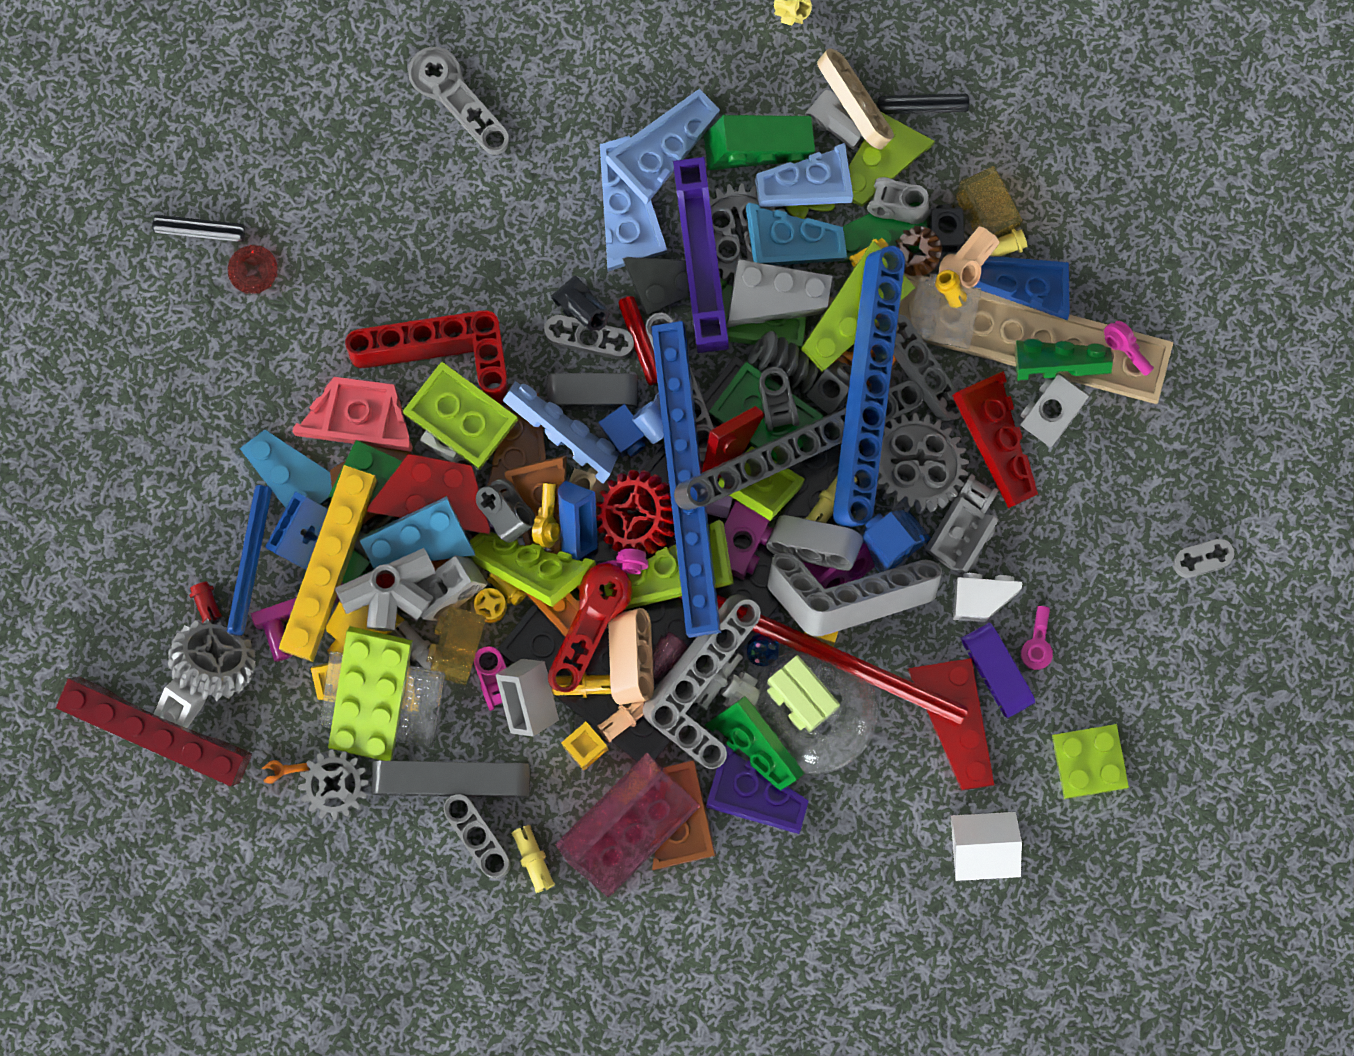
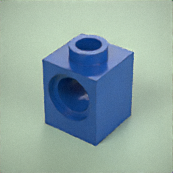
M625 404L599 422L600 428L622 458L627 454L630 457L637 455L646 447L644 443L648 441V438L632 421L633 415Z

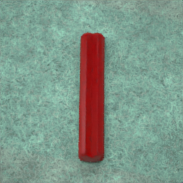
M633 296L624 297L618 302L628 332L633 337L634 348L646 381L649 385L658 384L654 350L635 298Z

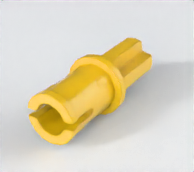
M584 672L575 690L563 693L552 689L553 695H583V698H587V695L611 694L610 675H587ZM556 676V682L561 687L568 686L572 679V676Z

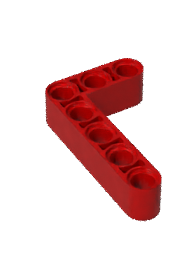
M488 310L357 329L350 332L345 339L350 361L358 368H371L474 352L480 390L499 404L504 403L503 399L509 390L499 321L497 316ZM483 328H492L489 332H480ZM454 332L461 333L457 337H449ZM422 337L430 338L425 342L418 341ZM390 342H399L393 347L387 346ZM358 347H367L363 351H355ZM486 356H496L493 360H484ZM492 383L500 384L494 389L487 388Z

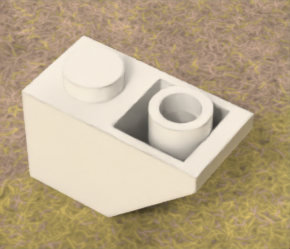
M964 573L963 578L958 577L955 582L953 620L986 622L1020 592L1022 582L1014 581L1013 576L998 575L995 576V580L982 579V574Z

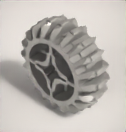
M207 618L202 625L196 620L190 627L184 625L180 633L174 636L168 651V669L173 670L172 679L180 680V688L189 687L191 695L196 692L201 693L203 700L208 695H212L216 702L221 698V695L230 699L234 692L240 694L244 686L250 683L256 667V661L254 660L256 656L255 650L251 649V640H243L244 635L236 636L227 633V627L222 626L221 620L216 624H211Z

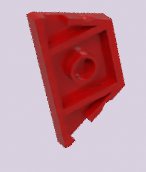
M407 454L367 509V512L402 518L447 496L464 530L486 534L490 532L487 517L476 504V494L479 489L472 466Z

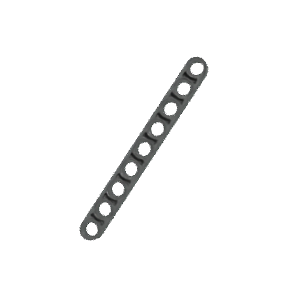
M906 381L889 387L885 422L917 408L922 403L923 391L919 384L914 381ZM901 391L905 394L906 402H903L901 398ZM846 407L681 482L674 491L675 502L684 510H692L709 505L842 443ZM863 411V420L867 424L868 417ZM824 426L829 430V439L824 435ZM798 438L803 442V451L798 447ZM772 450L777 455V463L771 458ZM745 462L748 463L751 468L750 476L747 475V473L745 472ZM718 475H721L724 479L723 488L718 484ZM691 487L697 491L696 501L691 497Z

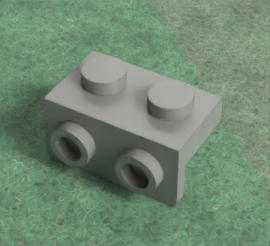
M956 497L924 550L953 571L966 573L975 566L979 559L980 550L985 542L989 541L993 536L998 518L994 515L984 514L963 497Z

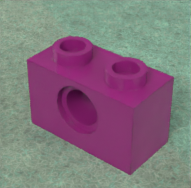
M737 501L728 516L724 530L732 575L743 580L747 572L753 574L760 559L755 554L760 544L766 546L773 528L769 527L770 520ZM739 535H745L750 538L752 543L746 549H739L734 545L733 540Z

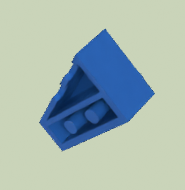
M905 510L892 511L885 517L879 513L865 525L866 528L863 530L864 534L862 535L863 543L867 545L875 568L879 573L897 567L931 539L910 511L905 512Z

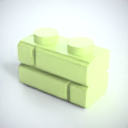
M798 655L768 679L767 684L771 687L767 690L768 694L779 706L783 702L792 712L788 717L800 731L805 727L810 733L840 707V703Z

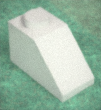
M173 679L164 688L154 715L188 728L203 707L207 697L203 700L202 694L198 692L191 695L189 687L180 688V680Z

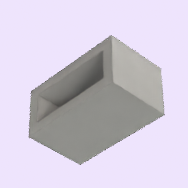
M520 659L495 674L511 734L534 737L559 721L552 689L548 683L545 661Z

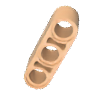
M643 608L624 611L608 623L611 694L614 701L619 705L650 700L654 693L652 630L649 614Z

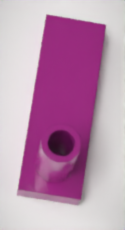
M338 595L336 597L335 603H338L340 601ZM296 598L250 613L254 626L258 630L264 629L274 662L283 661L293 656L281 651L279 646L285 632L282 622L289 620Z

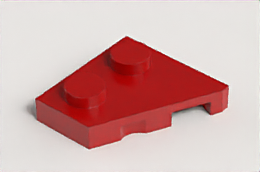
M757 406L710 431L702 473L743 454L764 417V413Z

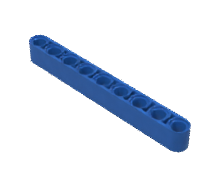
M887 246L870 253L866 258L833 507L835 522L839 526L846 528L868 523L874 513L905 267L904 254L896 246ZM882 257L887 262V268L884 266L882 262ZM879 288H880V289L882 290V292H883V296H884L883 299H882V298L880 297V295H879V292H878V289H879ZM875 319L879 322V330L875 326ZM871 349L876 355L875 361L871 357ZM867 380L872 386L871 392L867 388ZM863 411L868 417L867 424L863 420ZM859 443H860V444L863 446V448H864V454H863V455H862V454L860 453V451H859V446H858ZM855 474L860 480L859 487L855 483ZM851 505L856 511L855 519L851 515Z

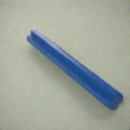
M257 485L253 494L227 626V633L231 635L242 636L245 632L272 490L268 486Z

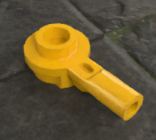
M543 483L542 507L539 508L538 516L535 517L532 527L533 541L544 548L552 547L560 535V527L553 517L556 484Z

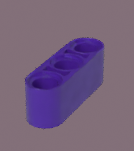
M990 622L961 637L965 650H970L968 655L972 658V662L982 679L986 678L984 683L998 707L1002 706L1000 710L1007 719L1035 704V698Z

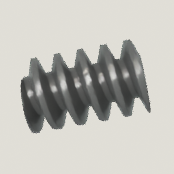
M773 331L765 333L756 342L748 357L750 365L757 359L760 360L758 369L761 371L767 365L782 369L788 377H791L789 383L791 388H795L799 383H802L800 387L801 394L808 392L819 370L803 350H799L795 343L788 344L786 338H778L777 334Z

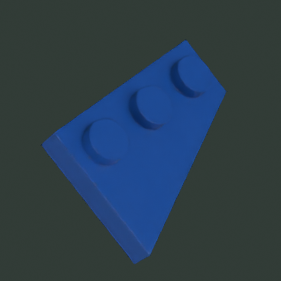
M989 256L981 266L980 279L973 288L1068 321L1070 314L1069 262Z

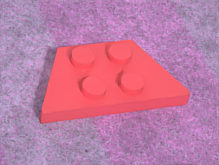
M333 377L325 387L324 393L316 398L309 407L311 410L301 424L296 423L292 431L295 436L351 444L358 440L368 446L411 452L413 448L398 391L394 384Z

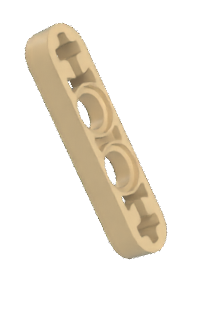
M827 49L817 61L820 71L864 139L874 148L883 149L894 137L891 127L845 57L834 49Z

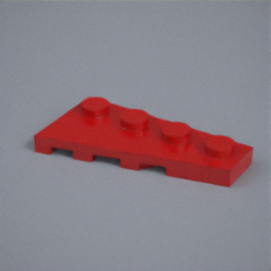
M1004 371L954 393L952 397L1009 509L1038 495L1028 456L1022 453L1020 440L1023 438L1020 427H1015L1011 413L1014 406L1011 396L1007 397L1003 383L1007 382Z
M972 658L908 668L910 677L915 684L968 708L965 720L961 724L926 709L961 791L994 786Z

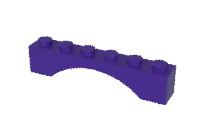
M704 157L673 161L697 353L728 350V335Z

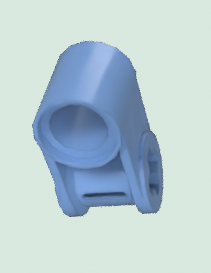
M659 393L655 396L654 401L646 404L643 408L637 409L632 418V421L652 444H655L664 437Z

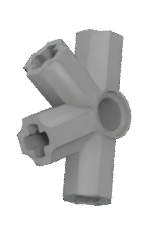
M422 548L389 564L379 565L372 572L338 586L335 590L346 614L369 605L367 629L395 631L397 607L417 621L428 608L434 597L415 583L435 575L436 572L427 552ZM386 573L393 576L395 580L393 586L387 589L379 587L376 579L381 574Z

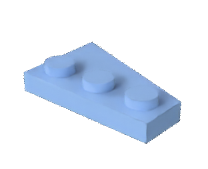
M845 143L835 146L832 151L823 154L817 152L809 155V159L793 164L789 162L757 173L755 178L759 207L852 203L853 199Z

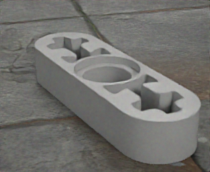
M555 315L550 317L544 326L547 340L556 346L614 359H625L632 354L634 349L633 337L625 329L606 325L600 331L594 330L598 334V340L595 344L585 345L581 342L580 336L588 329L578 322L576 318ZM558 323H562L564 330L573 332V326H578L575 332V342H571V335L561 333L559 338L554 337V331L550 330L551 327L556 328ZM603 333H609L607 339L610 341H617L619 337H623L628 347H622L621 351H616L614 344L606 343V349L600 348L604 340Z

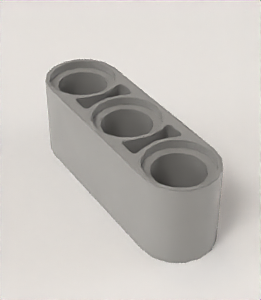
M782 515L778 517L766 546L775 555L778 553H790L795 555L801 562L839 570H850L862 546L863 537L850 528Z
M461 794L450 796L444 804V814L482 872L492 879L505 877L509 873L511 862L490 828L466 796ZM457 802H464L468 806L467 814L460 819L452 817V806ZM476 828L483 829L486 833L485 841L478 846H474L469 842V834ZM494 855H499L504 860L503 868L497 873H492L487 869V861Z

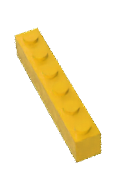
M346 465L343 466L279 646L281 651L314 662L337 597L335 588L341 586L378 481L375 475Z

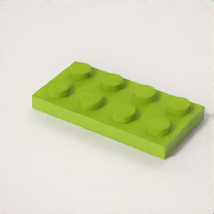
M349 626L344 644L328 744L329 749L345 751L382 761L392 760L413 640Z

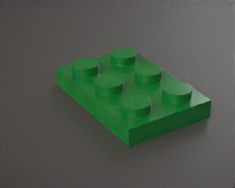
M745 362L710 409L709 415L723 424L754 406H757L762 411V401L759 392V380L762 372ZM770 378L765 381V386L771 391H777L782 387ZM792 394L797 408L799 426L788 424L774 427L773 431L767 432L763 417L749 443L757 448L824 416ZM798 438L797 444L801 450L803 442ZM772 450L771 458L777 462V455Z

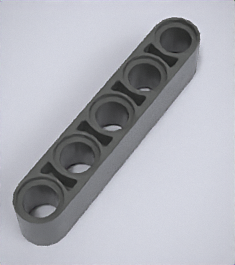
M373 761L371 794L386 796V793H388V796H418V794H421V796L450 797L451 795L461 794L466 797H483L485 795V797L515 798V796L517 798H529L531 765L525 763Z

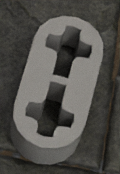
M1215 539L1187 547L1174 557L1173 567L1176 573L1184 578H1192L1227 567L1234 558V549L1227 540ZM1215 546H1218L1219 550L1227 552V555L1223 557V562H1220L1218 558L1207 560L1206 555L1213 553ZM1184 555H1188L1189 559L1199 557L1201 559V562L1196 563L1192 567L1193 571H1189L1188 567H1182L1180 564L1185 559Z

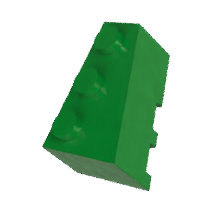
M723 115L704 134L708 171L789 162L795 164L808 159L809 155L815 152L811 116Z

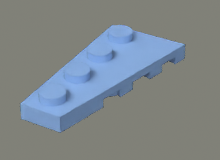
M699 88L607 154L605 161L647 205L674 172L673 161L683 160L716 120L720 109Z
M515 381L503 401L534 427L542 425L546 428L545 433L548 439L557 446L566 445L574 454L573 459L582 467L586 463L598 471L595 477L604 484L610 476L619 452L615 450V446L607 439H599L590 433L589 428L584 423L568 418L556 404L552 402L547 403L539 398L536 391L530 386L519 384Z

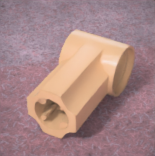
M979 226L957 254H948L942 259L939 273L943 270L954 271L960 277L961 286L966 288L974 287L980 279L981 266L1000 243L999 240L986 228Z

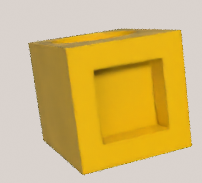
M587 722L583 723L561 742L565 750L583 770H586L608 751L607 745Z

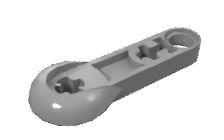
M428 47L417 52L411 59L408 68L409 80L414 89L424 96L442 102L486 152L492 155L505 152L509 145L508 132L464 83L456 57L447 49L440 47ZM432 66L435 69L441 67L442 69L439 70L441 76L438 78L435 75L428 77V67ZM471 111L475 114L481 112V122L486 126L481 135L478 134L481 131V126L475 120L468 122L470 119L469 112ZM493 132L500 133L504 137L503 144L495 148L489 146L486 142L489 134Z

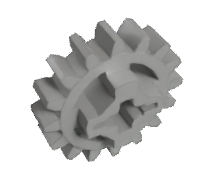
M334 750L329 751V758H325L321 753H318L317 759L319 762L314 764L308 760L306 763L310 768L309 773H300V776L306 779V783L298 785V789L307 793L301 798V801L303 803L312 802L308 809L311 813L320 809L321 819L325 820L328 813H331L333 820L338 821L339 813L342 812L347 818H350V808L354 807L360 810L362 807L357 801L359 798H368V795L362 791V788L370 786V782L361 779L367 771L365 768L356 769L359 764V760L356 757L348 762V753L345 751L342 752L340 758L337 757ZM332 764L343 765L337 771H326L324 767ZM352 775L355 779V790L353 794L349 791L348 781L352 778ZM315 777L319 779V791L316 793V796L313 791ZM340 778L338 785L341 787L338 792L331 790L328 793L327 791L330 786L327 782L330 779L337 781ZM341 799L344 804L336 807L325 806L331 800Z

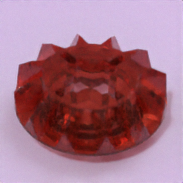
M258 245L245 246L237 250L230 258L227 269L228 277L233 286L245 294H261L262 291L271 288L275 278L278 277V264L273 254L266 248ZM244 262L252 266L260 264L261 266L258 270L262 278L254 275L246 277L248 270Z

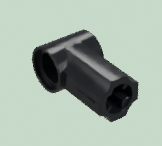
M574 275L551 295L554 303L558 307L562 306L564 308L562 312L566 316L570 317L572 315L590 332L593 330L600 331L607 325V319L610 315L609 311L593 297L587 286L577 276Z

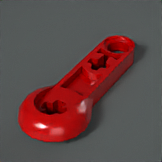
M610 563L597 564L590 568L583 576L579 588V610L548 673V683L555 691L567 693L576 689L607 624L623 612L630 603L633 593L632 582L627 573L622 571L619 566ZM609 582L611 584L609 589L613 590L612 595L602 598L600 594L603 592H599L600 585H607ZM582 641L581 647L585 649L584 653L577 654L573 660V663L579 664L578 667L563 663L564 658L571 660L575 653V650L571 648L572 643ZM563 668L569 670L572 676L570 684L566 687H561L556 682V674Z

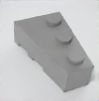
M739 259L735 270L726 327L824 314L828 307L833 276Z

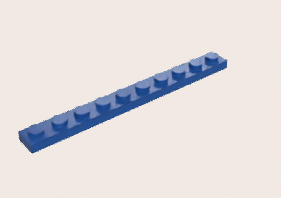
M683 321L654 325L651 328L686 635L690 638L721 633L706 506L684 510L677 505L674 498V491L677 485L702 473L685 324ZM691 487V497L696 501L697 491Z

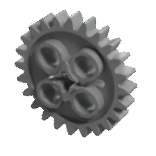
M741 183L739 190L734 192L732 186L728 184L726 194H723L717 188L715 189L716 199H712L709 196L712 222L718 217L726 218L729 221V225L724 228H718L713 224L719 272L723 274V281H727L730 276H735L738 260H743L737 234H735V221L731 211L734 208L737 209L740 229L744 234V247L748 259L745 261L753 262L748 221L743 215L746 213V205L748 203L758 205L755 185L751 188L750 192H745L744 184ZM760 207V208L767 209V210H771V211H775V208H776V207ZM723 247H732L736 254L726 258L719 251Z
M914 413L908 421L907 417L902 414L897 422L891 419L884 426L877 489L884 488L885 493L882 499H887L890 496L894 498L893 507L903 502L905 512H908L912 505H914L918 514L922 513L925 506L932 513L937 508V504L941 508H945L949 502L948 500L953 501L958 495L957 492H960L965 484L962 481L966 479L968 472L963 469L968 465L969 460L960 457L966 452V448L956 447L961 438L955 437L951 439L949 437L952 431L951 427L944 431L940 429L942 420L939 419L933 425L930 424L929 415H926L923 421H919L917 413ZM895 444L902 445L906 452L898 450ZM926 445L933 446L937 453L929 451ZM898 473L904 474L909 482L901 480ZM928 474L936 476L939 482L932 481Z

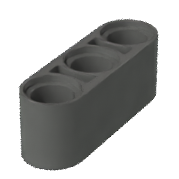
M630 373L550 374L547 376V403L552 402L562 407V410H592V407H594V410H616L624 404L629 410H634L638 408V376Z

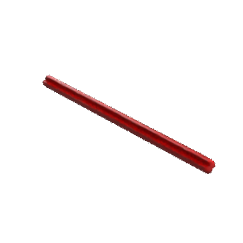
M717 595L718 610L727 600ZM740 606L737 610V618H743L748 608ZM760 614L758 623L752 629L754 632L956 723L961 724L968 713V708L964 705Z

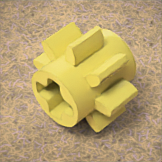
M775 0L774 14L782 17L781 23L791 26L794 22L803 24V20L811 13L812 4L810 0Z

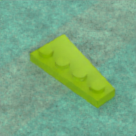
M721 520L710 524L709 527L716 588L734 584L724 524ZM676 545L670 548L665 547L656 552V555L647 559L649 562L648 568L641 570L640 574L627 573L632 582L633 593L631 601L625 610L682 596ZM608 582L607 585H604L606 596H611L613 590L609 589L611 584Z
M480 532L472 538L470 543L475 551V555L466 556L467 558H472L476 565L551 607L581 584L586 572L596 565L595 560L585 558L583 561L572 559L571 554L559 551L558 554L546 552L544 547L540 545H520L518 539L508 543L493 532H489V534Z

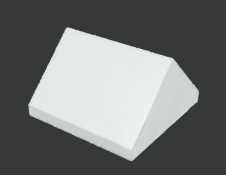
M1016 812L951 816L956 881L1021 877L1022 840Z

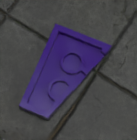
M724 744L727 751L726 760L716 770L706 808L800 834L809 801L789 787H785L781 791L751 766L750 761L744 760Z

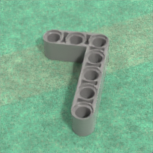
M778 553L772 558L768 588L803 631L812 636H824L933 601L937 596L942 568L931 560H920L824 589L795 555Z
M738 594L728 598L718 610L721 630H727L726 640L723 643L717 644L716 636L718 633L697 636L654 690L652 698L646 700L643 705L644 718L708 769H715L724 764L727 756L726 748L719 740L685 713L760 619L761 611L758 604ZM743 604H747L746 615L738 619L736 615L738 608ZM702 655H706V665L701 669H696L697 659ZM686 680V690L681 694H676L677 684L680 681ZM666 706L665 716L662 719L656 720V710L659 707ZM690 725L689 735L686 738L679 739L680 730L684 726ZM709 745H714L712 755L703 758L704 749Z

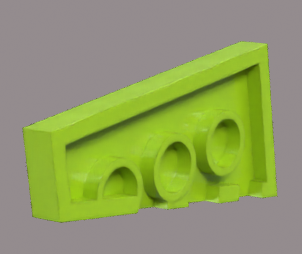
M874 240L870 243L827 311L801 347L803 352L821 372L855 343L865 261L870 253L881 249ZM882 257V262L884 266L887 268V262ZM903 275L900 301L916 288L905 275ZM879 288V289H878L879 295H880V297L883 299V298H884L883 292H882V290Z

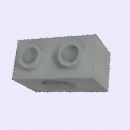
M1061 373L1057 374L1056 378L1046 379L1039 389L1043 393L1037 403L1031 400L1020 415L1024 418L1020 426L1051 448L1091 396ZM1054 399L1061 404L1062 411L1058 417H1050L1046 414L1045 404L1048 400Z

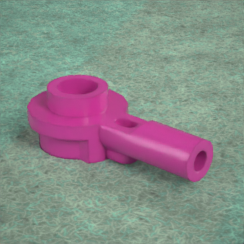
M1116 321L1104 328L1105 341L1108 346L1114 350L1124 351L1144 376L1154 369L1139 351L1140 347L1136 343V337L1127 324L1122 321Z
M623 549L621 552H618L615 560L599 564L610 563L619 566L622 571L628 574H640L641 570L648 568L649 562L646 560V553L644 551Z
M1037 606L1033 638L1028 640L1021 649L1023 664L1032 670L1046 668L1051 663L1053 657V650L1050 644L1045 641L1050 608L1045 606Z

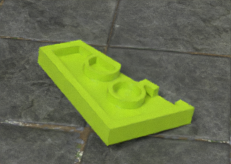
M881 112L891 127L894 137L883 149L874 148L864 139L849 165L853 191L852 202L863 207L875 195L876 189L874 184L876 179L881 177L894 179L921 154L931 148L935 141Z

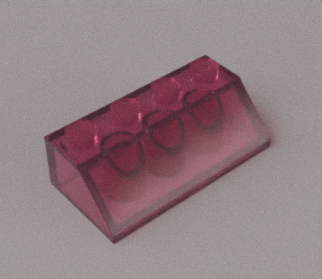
M646 753L555 845L568 864L609 898L700 805L663 766Z

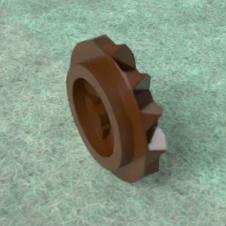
M914 226V228L909 230H903V235L895 240L896 247L903 252L905 257V274L915 277L924 276L938 265L942 246L939 237L931 229ZM919 245V248L923 250L922 252L926 256L915 255L913 258V253L908 248L909 246Z

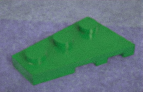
M746 696L705 724L712 732L718 730L729 739L726 744L732 750L740 749L750 758L751 766L780 791L805 774L796 759L791 756L778 739L776 733L771 730L758 713L756 707L751 704Z

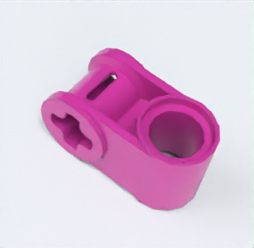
M487 646L477 651L474 657V665L481 682L480 686L487 706L492 711L496 705L502 703L500 693L493 695L499 692L495 674L507 667L501 653L496 648ZM491 653L497 656L498 664L493 670L487 671L481 668L480 660L483 655Z

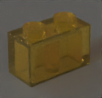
M994 166L960 181L959 193L956 194L960 207L964 211L968 209L973 219L970 221L973 232L980 226L986 228L999 238L1010 233L1012 229H1019L1022 218Z
M449 606L446 617L439 616L434 634L440 635L438 645L431 643L426 662L432 663L429 675L466 686L486 616Z

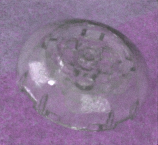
M791 650L770 663L761 673L757 684L754 686L758 690V700L754 705L758 713L771 730L776 733L778 739L791 756L796 759L805 774H827L849 765L864 752L874 735L878 720V702L873 685L829 661L813 657L802 651ZM797 655L830 693L838 692L842 696L840 707L823 721L829 723L832 727L829 735H821L818 732V726L810 733L805 727L800 731L795 725L788 722L787 716L791 711L783 702L779 706L767 692L771 688L767 684L768 679Z

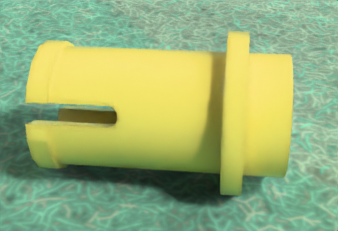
M1012 229L1010 234L997 238L1000 243L990 256L1000 257L1015 251L1023 252V249L1028 247L1022 229L1018 231Z

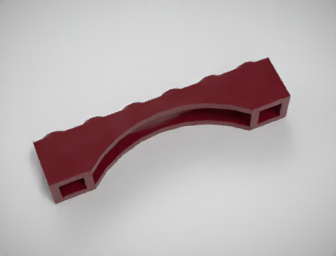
M80 676L67 679L56 705L58 710L228 786L240 783L252 756V753L228 742L190 730L156 716L119 697L109 689Z

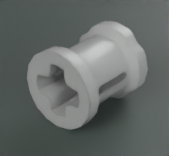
M971 474L958 497H963L976 505L985 514L999 490L997 488L990 489L977 481L976 476ZM971 490L976 491L977 493L981 494V495L984 496L985 498L980 497L979 495L975 494V493L972 492Z

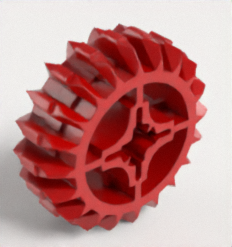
M630 470L628 476L623 473L617 474V482L613 480L607 482L610 491H600L601 496L605 499L603 503H596V507L602 509L601 514L596 515V520L603 522L597 530L599 533H607L603 541L606 544H613L612 549L614 551L621 552L623 549H638L645 553L647 551L654 554L657 552V545L662 547L667 545L665 535L670 537L675 535L673 530L670 529L671 524L674 525L671 495L668 493L670 486L669 483H661V476L655 474L651 476V473L642 470L640 474L636 470ZM630 493L628 501L621 504L625 496ZM652 497L655 501L656 512L651 507ZM628 510H640L641 513H645L647 516L635 517V514L628 513ZM618 515L623 519V530L619 524ZM654 522L651 529L645 535L640 537L641 534H644L646 526Z

